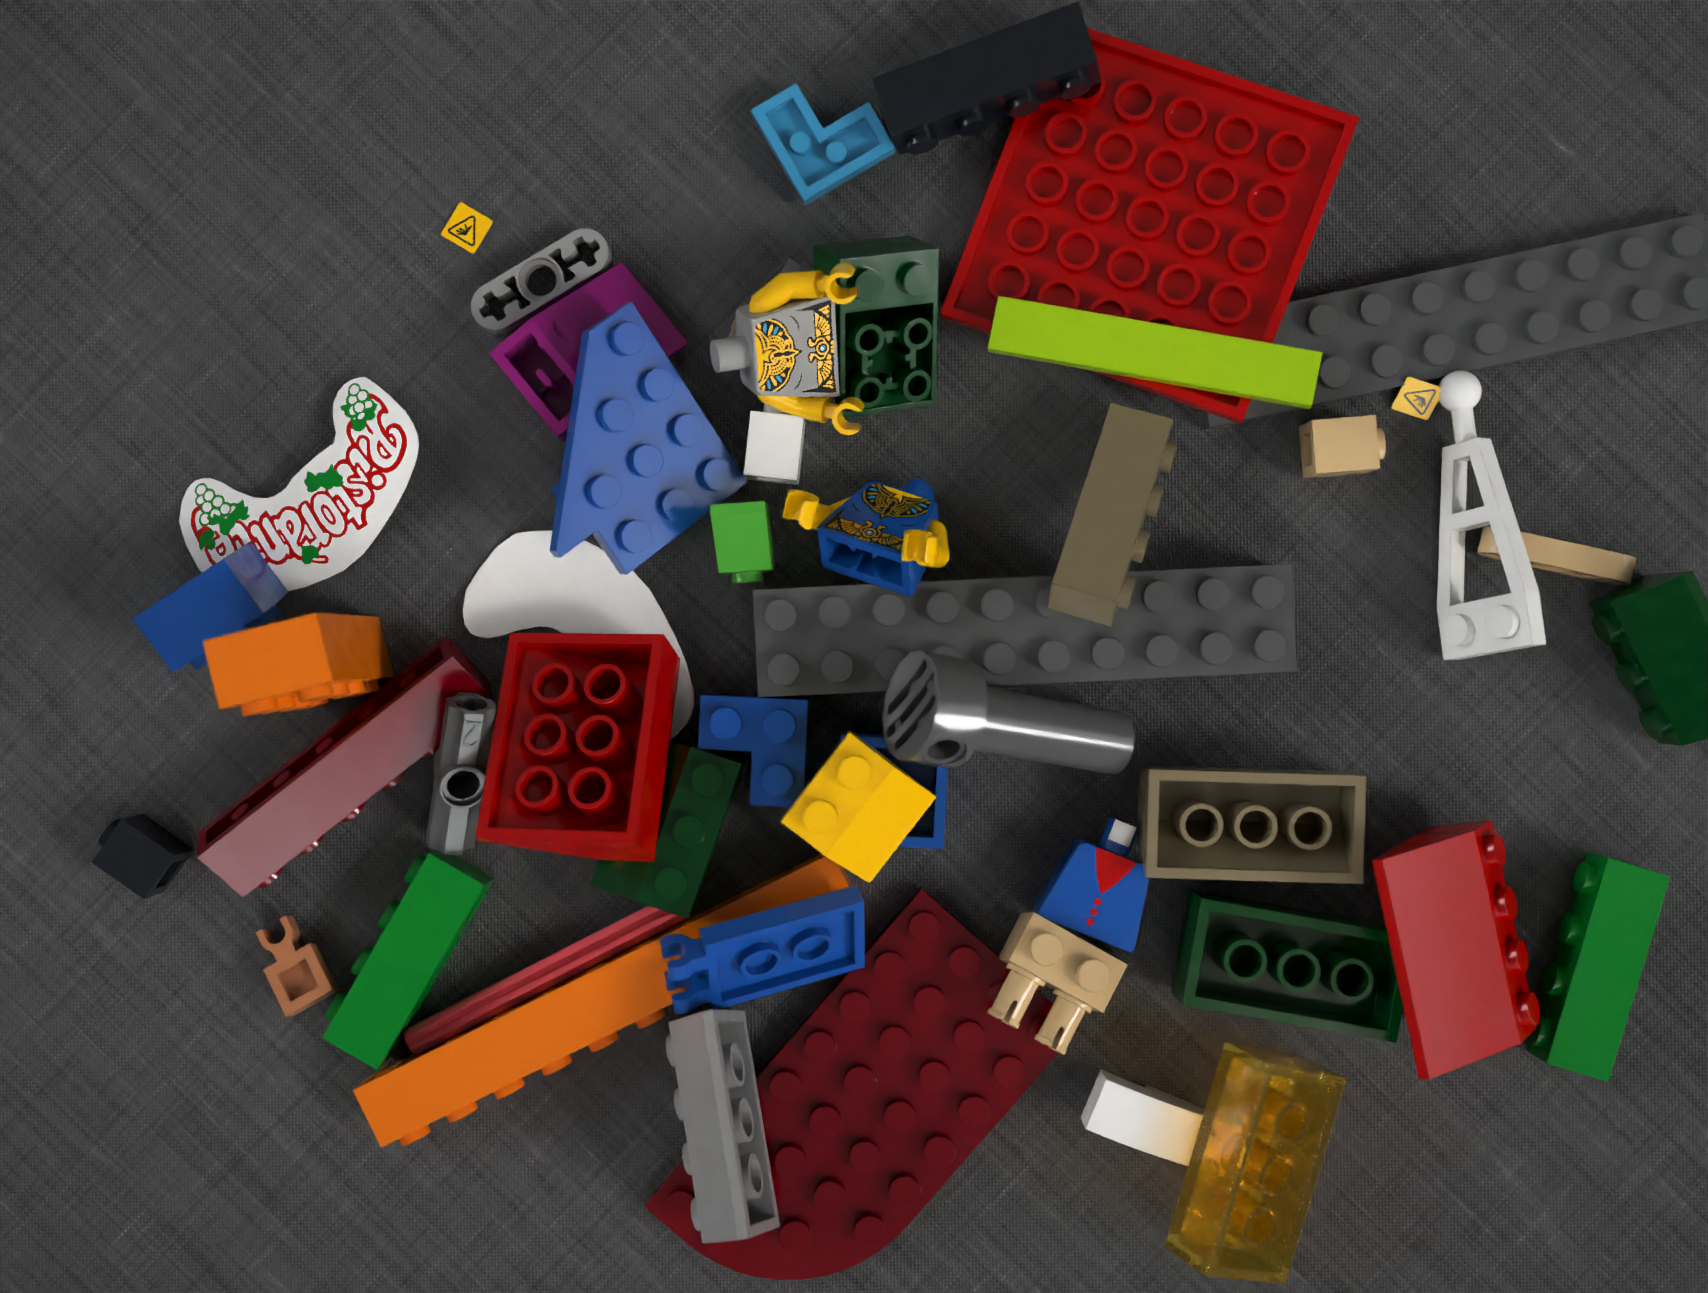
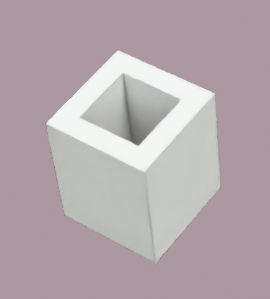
M764 404L763 412L750 411L744 476L747 480L799 485L805 432L804 418L788 415Z

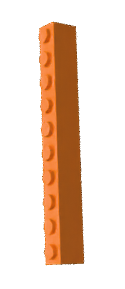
M822 853L815 855L692 916V919H686L420 1054H414L367 1077L353 1089V1092L381 1148L396 1140H399L402 1147L409 1145L431 1131L428 1124L446 1116L449 1123L455 1122L478 1108L475 1101L491 1093L494 1094L496 1100L506 1097L525 1085L523 1077L541 1069L544 1076L550 1075L573 1061L570 1054L586 1046L589 1047L591 1053L596 1052L620 1038L617 1033L618 1030L634 1022L638 1029H642L665 1017L667 1013L664 1008L673 1004L671 995L684 992L687 989L667 990L664 975L668 971L667 962L683 956L674 955L669 958H663L660 947L661 938L670 934H682L691 939H700V928L851 887L852 884L842 866Z

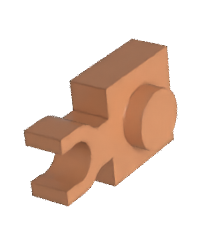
M285 915L279 919L285 929V936L279 943L274 941L273 935L268 929H260L255 933L262 947L272 952L277 961L263 969L285 1017H293L339 991V988L318 945L309 943L301 948L299 944V927L293 916Z

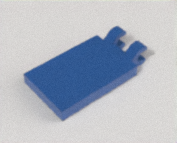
M854 885L700 928V939H691L682 934H670L660 939L663 958H669L674 955L683 956L667 962L668 971L664 973L668 991L677 988L687 989L684 992L671 995L674 1012L678 1014L687 1013L698 1005L710 1003L711 1009H722L864 968V900L858 886Z

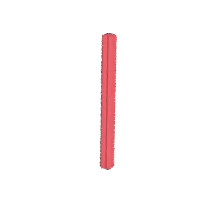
M646 906L409 1026L403 1032L404 1039L413 1054H420L687 918Z

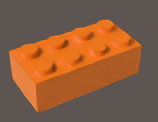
M316 612L203 641L219 709L240 707L243 717L260 713L265 715L279 711L280 713L293 710L301 711L329 704V699L331 698L333 700L345 697L353 698L374 693L380 689L378 681L394 677L380 617Z

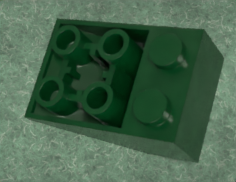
M910 235L813 245L814 270H821L824 275H829L837 264L842 262L849 263L855 268L853 276L849 278H836V282L844 289L859 288L856 297L850 303H835L840 396L834 397L835 404H840L847 397H856L865 406L861 412L843 409V417L849 418L936 405L939 248Z

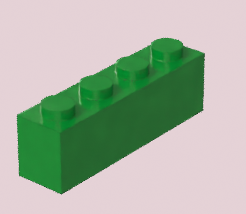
M438 850L429 852L427 857L423 854L418 855L404 878V881L410 884L401 902L394 899L379 920L377 927L384 931L374 948L367 945L354 963L351 973L356 975L357 978L348 993L342 990L327 1010L325 1019L331 1023L322 1039L376 1070L388 1062L404 1037L403 1032L413 1022L495 878L456 855H443Z
M1587 852L1584 862L1578 865L1573 876L1572 888L1575 894L1570 910L1563 915L1558 925L1557 939L1560 943L1554 963L1548 965L1543 975L1542 990L1544 996L1540 1006V1019L1536 1025L1537 1028L1527 1037L1529 1043L1527 1052L1547 1064L1609 1082L1671 876Z

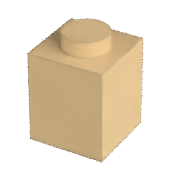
M1376 415L1318 419L1299 426L1303 478L1365 474L1380 469V460L1384 459L1386 453V439L1383 429L1377 428Z

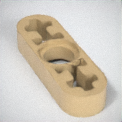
M1483 527L1477 554L1501 560L1491 527ZM1520 531L1531 567L1602 583L1631 585L1636 558L1633 556Z

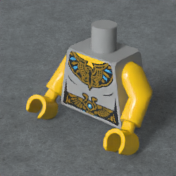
M842 262L837 264L829 275H824L821 270L784 272L776 275L752 295L749 304L740 306L736 310L737 336L711 340L710 357L715 372L740 369L742 383L757 395L760 402L783 413L799 416L805 420L826 423L829 419H832L835 429L844 435L857 433L862 425L845 420L842 410L851 409L861 412L865 408L863 402L856 397H847L840 404H835L831 398L840 396L835 303H850L859 291L857 287L849 289L840 287L836 282V278L852 277L855 268L849 263Z

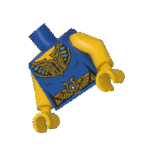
M910 479L903 489L878 481L868 482L853 496L829 506L820 504V499L812 493L797 489L788 491L782 517L798 520L799 525L804 529L818 531L823 568L911 597L926 567L941 568L949 561L947 530L938 521V505L934 501V491L927 482L921 479Z

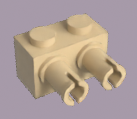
M1034 912L1021 913L999 954V960L1007 964L1006 968L1010 972L987 1013L1018 1029L1019 1023L1038 986L1042 988L1046 986L1053 990L1052 994L1056 996V999L1034 1039L1043 1045H1048V1048L1065 1055L1066 1049L1084 1013L1090 1014L1091 1011L1104 1013L1127 964Z

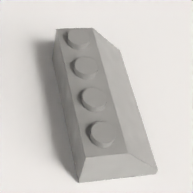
M711 1009L668 1022L670 1035L666 1038V1053L669 1063L676 1068L678 1088L674 1092V1106L678 1118L684 1121L687 1142L684 1143L682 1148V1158L687 1174L692 1175L695 1198L691 1201V1217L695 1229L701 1231L702 1244L749 1239L780 1227L745 1011Z

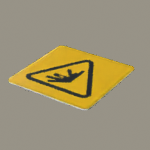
M460 202L441 235L474 254L493 221Z
M1407 377L1403 383L1406 385H1402L1391 408L1423 420H1428L1439 401L1441 387Z

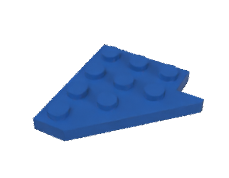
M632 301L621 305L582 333L549 550L554 557H562L593 534L620 574H629L710 511V505L721 503L748 482Z

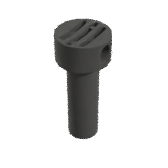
M923 650L910 652L900 661L890 679L884 700L882 721L885 742L889 752L895 758L906 762L942 768H958L971 757L974 751L1112 775L1119 773L1126 767L1134 749L1135 734L1133 724L1130 718L1122 712L986 686V680L979 666L972 661Z

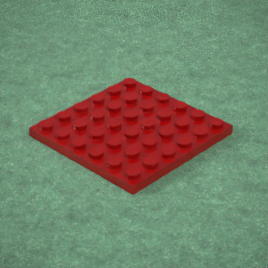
M1087 28L1097 58L1101 82L1092 85V88L1087 93L1073 99H1063L1062 97L1040 104V107L1035 112L1014 119L941 309V318L990 335L998 296L1273 343L1360 117ZM1092 371L1238 424H1242L1251 399Z

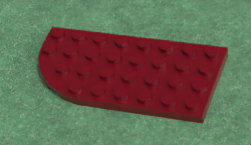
M920 887L865 950V967L845 973L756 1075L780 1227L749 1239L702 1244L701 1231L695 1229L691 1217V1201L695 1198L692 1175L687 1174L683 1159L647 1199L645 1207L700 1254L719 1265L754 1277L774 1280L818 1278L843 1271L863 1262L891 1243L911 1223L1059 1054L1048 1048V1045H1043L1034 1039L1042 1027L1053 1002L1037 989L1019 1023L1018 1029L988 1014L989 1008L992 1007L1010 972L1006 968L1007 964L999 960V954ZM1078 1025V1027H1077V1029H1076L1074 1035L1080 1030L1079 1025Z

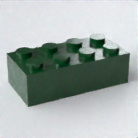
M1189 890L1171 991L1182 1005L1397 1043L1403 1003L1386 924Z

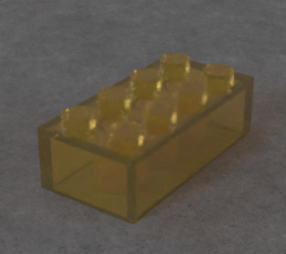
M1225 1041L1165 1248L1204 1276L1286 1284L1347 1078L1301 1055Z

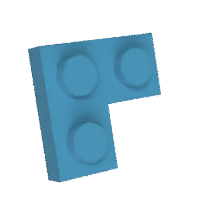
M797 83L751 109L753 119L804 206L895 154L896 147L869 102L825 128H822Z

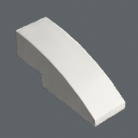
M1101 1069L1081 1115V1120L1086 1130L1143 1152L1220 1175H1225L1244 1130L1242 1124L1149 1085L1142 1087Z

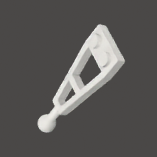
M1462 370L1453 371L1447 374L1439 383L1441 387L1439 402L1445 409L1451 412L1455 444L1442 448L1437 614L1443 660H1461L1546 645L1538 585L1491 438H1479L1476 435L1473 408L1481 398V384L1478 378L1470 372ZM1467 461H1471L1484 506L1466 511ZM1490 525L1511 593L1463 603L1465 531Z

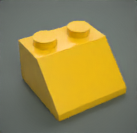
M850 730L788 809L781 822L824 856L870 883L932 804L936 796Z

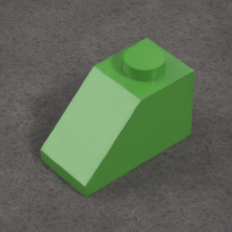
M765 501L710 505L718 572L721 575H731L732 584L764 582L763 572H775L771 509Z

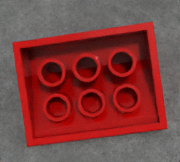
M510 633L475 837L477 840L597 860L654 862L680 666V657L664 634Z
M1492 819L1429 826L1372 860L1419 1080L1435 1078L1519 1045L1537 1028L1536 1025L1539 1023V1003L1536 995L1533 992H1529L1525 975L1528 969L1527 948L1523 940H1518L1514 919L1517 915V901L1513 889L1506 887L1502 868L1506 861L1505 845L1502 837L1499 834H1495Z

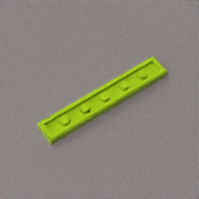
M998 296L988 344V352L1304 409L1312 407L1323 352L1003 296Z

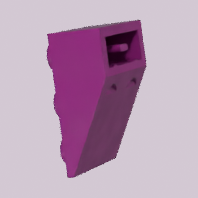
M622 262L530 318L489 352L490 356L555 435L564 442H566L580 343L584 331L621 305L632 301L669 360L689 345Z

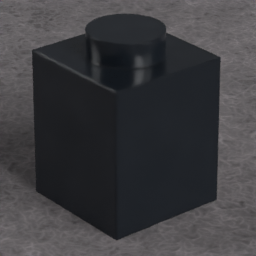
M145 814L116 819L104 830L98 840V844L102 848L92 863L135 894L146 899L165 892L194 849Z

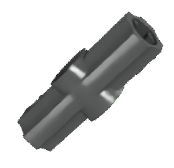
M458 692L457 695L446 698L440 745L432 760L435 779L426 843L429 848L436 849L443 855H462L464 851L474 847L496 709L492 699L484 698L478 693ZM469 771L461 777H451L457 772Z

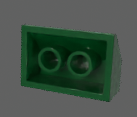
M1693 571L1644 575L1632 581L1631 585H1624L1589 602L1595 615L1592 617L1593 628L1601 641L1610 645L1618 661V664L1615 666L1616 674L1622 685L1628 691L1633 692L1642 710L1639 712V719L1647 734L1657 740L1658 743L1678 746L1708 739V601Z
M670 741L654 862L599 860L590 885L639 903L692 919L743 771L742 764L691 746Z

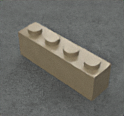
M1114 403L1110 404L1052 580L1048 609L1107 626L1112 625L1117 607L1128 610L1137 579L1127 575L1131 561L1139 563L1143 561L1151 532L1141 528L1145 515L1156 518L1164 491V486L1155 484L1159 471L1170 473L1178 442L1168 440L1173 419Z

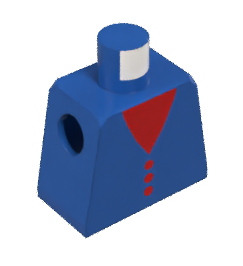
M1109 816L1099 844L1075 836L1037 897L1033 906L1036 914L1133 953L1149 878L1144 877L1143 862L1129 857L1139 828Z

